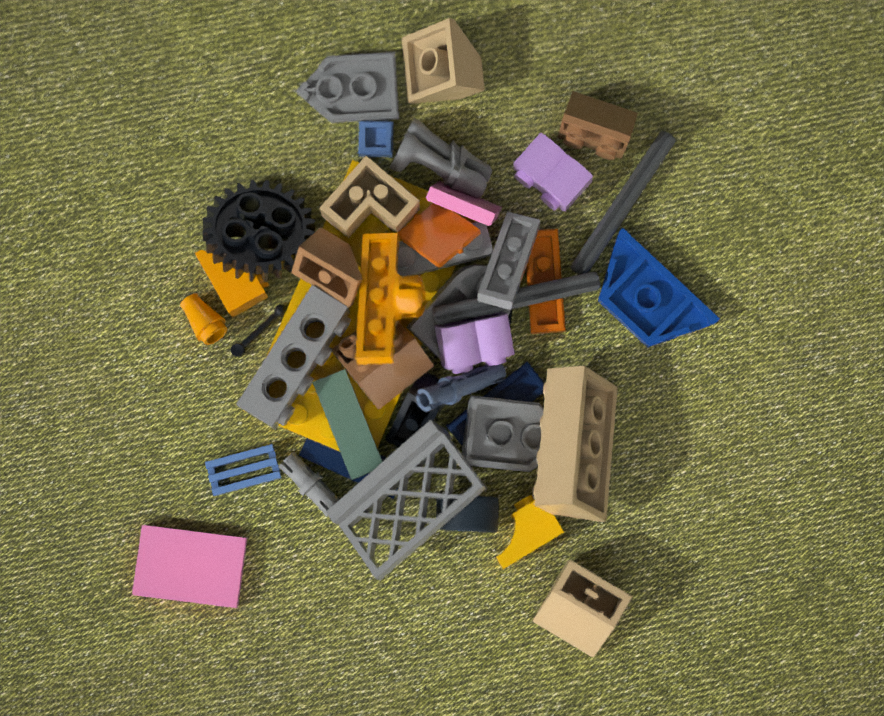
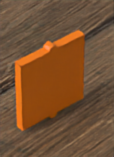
M432 203L422 213L415 214L414 219L398 232V237L440 269L456 254H462L464 252L463 248L481 233L479 228L456 212Z

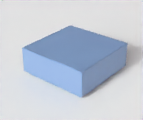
M359 121V157H393V121Z

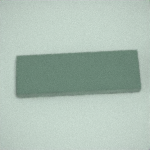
M341 370L314 381L313 385L351 480L370 474L382 463V459L346 370Z

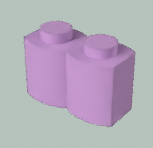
M541 132L513 165V169L516 171L515 178L528 189L531 186L538 189L542 193L541 200L554 211L559 208L566 212L589 186L593 178L588 170L567 155L555 142Z
M503 311L434 326L442 367L452 370L454 374L472 371L473 365L485 362L486 366L500 365L506 362L505 357L515 354L508 314Z

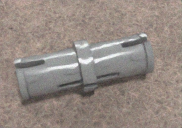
M295 451L292 452L278 467L300 488L298 492L302 496L307 495L324 515L328 517L326 511L340 499L322 481L323 476L319 472L315 474Z

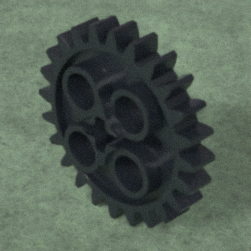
M251 180L250 188L245 189L239 182L237 183V192L234 193L230 189L225 188L224 199L215 196L214 206H207V217L203 218L202 230L203 241L206 242V252L213 254L214 264L223 261V272L226 273L234 268L235 278L237 279L244 272L249 273L250 282L254 281L256 274H261L264 282H268L270 273H274L278 279H282V269H286L290 273L292 272L299 246L315 233V220L311 219V208H304V198L294 200L295 190L292 189L285 194L282 193L281 183L274 189H270L268 180H265L262 187H257L255 181ZM269 248V249H273V250H271V251H266V250H263V249Z

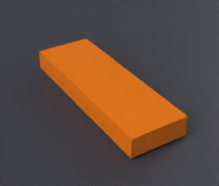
M558 229L538 231L526 266L527 286L562 278ZM563 298L528 306L530 334L566 331Z

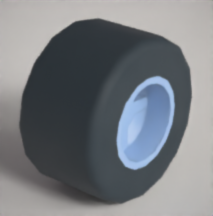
M477 496L439 530L497 532L499 498ZM437 499L436 517L442 513L444 499Z

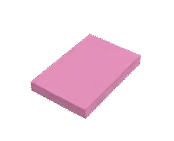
M142 525L132 595L238 608L248 538Z

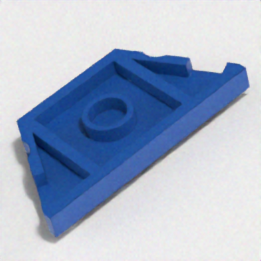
M622 228L619 231L598 302L647 348L712 326L720 320L715 313L625 229Z

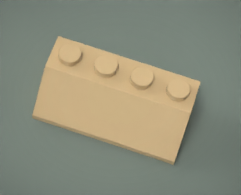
M585 365L547 369V379L543 386L545 397L544 410L540 419L541 441L540 449L537 452V482L533 489L534 505L554 515L606 522L618 387Z

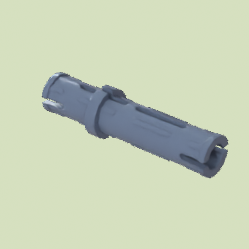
M502 364L494 366L485 365L456 377L446 376L440 379L437 384L418 390L419 394L416 395L418 406L424 411H430L442 404H455L465 395L502 382L504 377H506L505 368Z

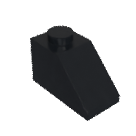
M426 372L414 382L386 438L387 442L400 447L430 420L436 421L444 404L430 411H424L418 406L416 395L419 394L418 390L437 384L440 380L439 378Z

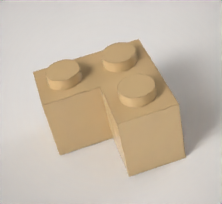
M365 156L323 203L320 211L324 219L349 239L371 213L394 233H398L420 210V203L415 196Z

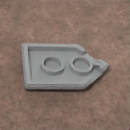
M395 52L327 56L320 63L318 69L295 92L330 123L399 119Z
M471 395L468 401L461 454L470 466L531 472L538 466L537 452L540 449L541 441L540 419L544 408L540 403Z

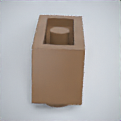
M320 228L299 246L291 273L346 306L351 307L354 304L362 277L350 244Z

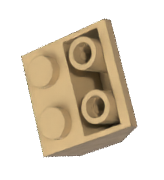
M567 560L532 622L594 658L615 628L632 596L575 562Z

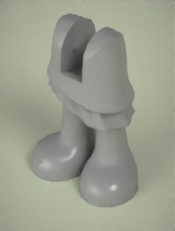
M416 118L413 119L389 167L393 171L401 172L411 162L422 164L442 177L444 185H448L453 190L463 192L475 198L483 195L492 174V168L472 155L463 145L459 148L454 140L448 145Z

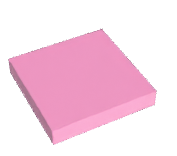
M441 181L430 186L426 196L430 202L487 226L493 224L502 209L501 206L484 199L475 198L463 192L453 190Z

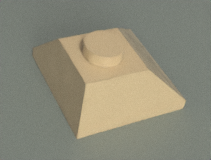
M448 18L402 37L408 103L458 100L485 91L481 56L454 19Z

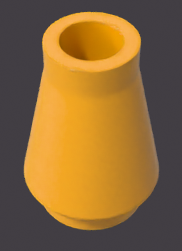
M196 293L187 296L181 302L180 306L184 310L198 341H203L205 345H212L227 333L226 320Z

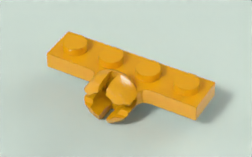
M398 233L363 234L360 272L362 280L359 289L355 357L358 365L394 364L395 325L397 321L402 318H418L423 315L425 306H421L426 299L422 277L419 275L402 276L398 274Z

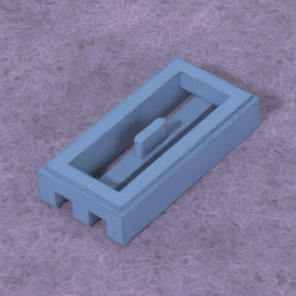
M273 444L205 462L213 496L282 478ZM265 454L269 455L268 460L216 473L215 468ZM272 467L273 473L219 486V480Z

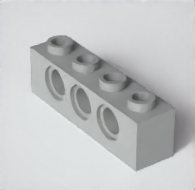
M312 285L236 405L275 430L279 424L285 426L295 410L291 406L298 394L301 396L306 394L314 380L310 376L317 364L322 367L333 350L329 345L335 335L341 337L351 322V319L348 317L350 313L348 306ZM313 322H320L325 325V331L319 338H310L306 335L307 327ZM295 351H301L306 354V361L300 368L288 366V357ZM275 381H284L287 384V391L281 398H272L269 395V387Z

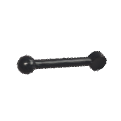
M278 304L274 309V313L245 340L232 345V355L235 357L243 356L245 348L276 319L284 317L287 307L284 304Z

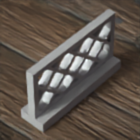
M432 420L427 422L326 511L331 521L340 526L373 576L378 580H382L487 488L451 441L452 437L447 430ZM445 446L450 453L448 469L433 468L435 454ZM458 464L462 470H457L456 465ZM415 472L424 473L422 492L407 491L408 479ZM432 473L447 474L445 494L429 493ZM455 475L467 476L473 484L463 495H453ZM388 495L398 496L395 515L381 514L382 501ZM406 496L421 497L418 517L403 516ZM429 498L444 499L442 513L436 518H426ZM362 518H371L369 538L358 537L352 528ZM380 519L394 520L391 540L377 539ZM402 521L417 522L415 536L409 542L399 541ZM376 544L391 545L389 559L379 567L374 560Z

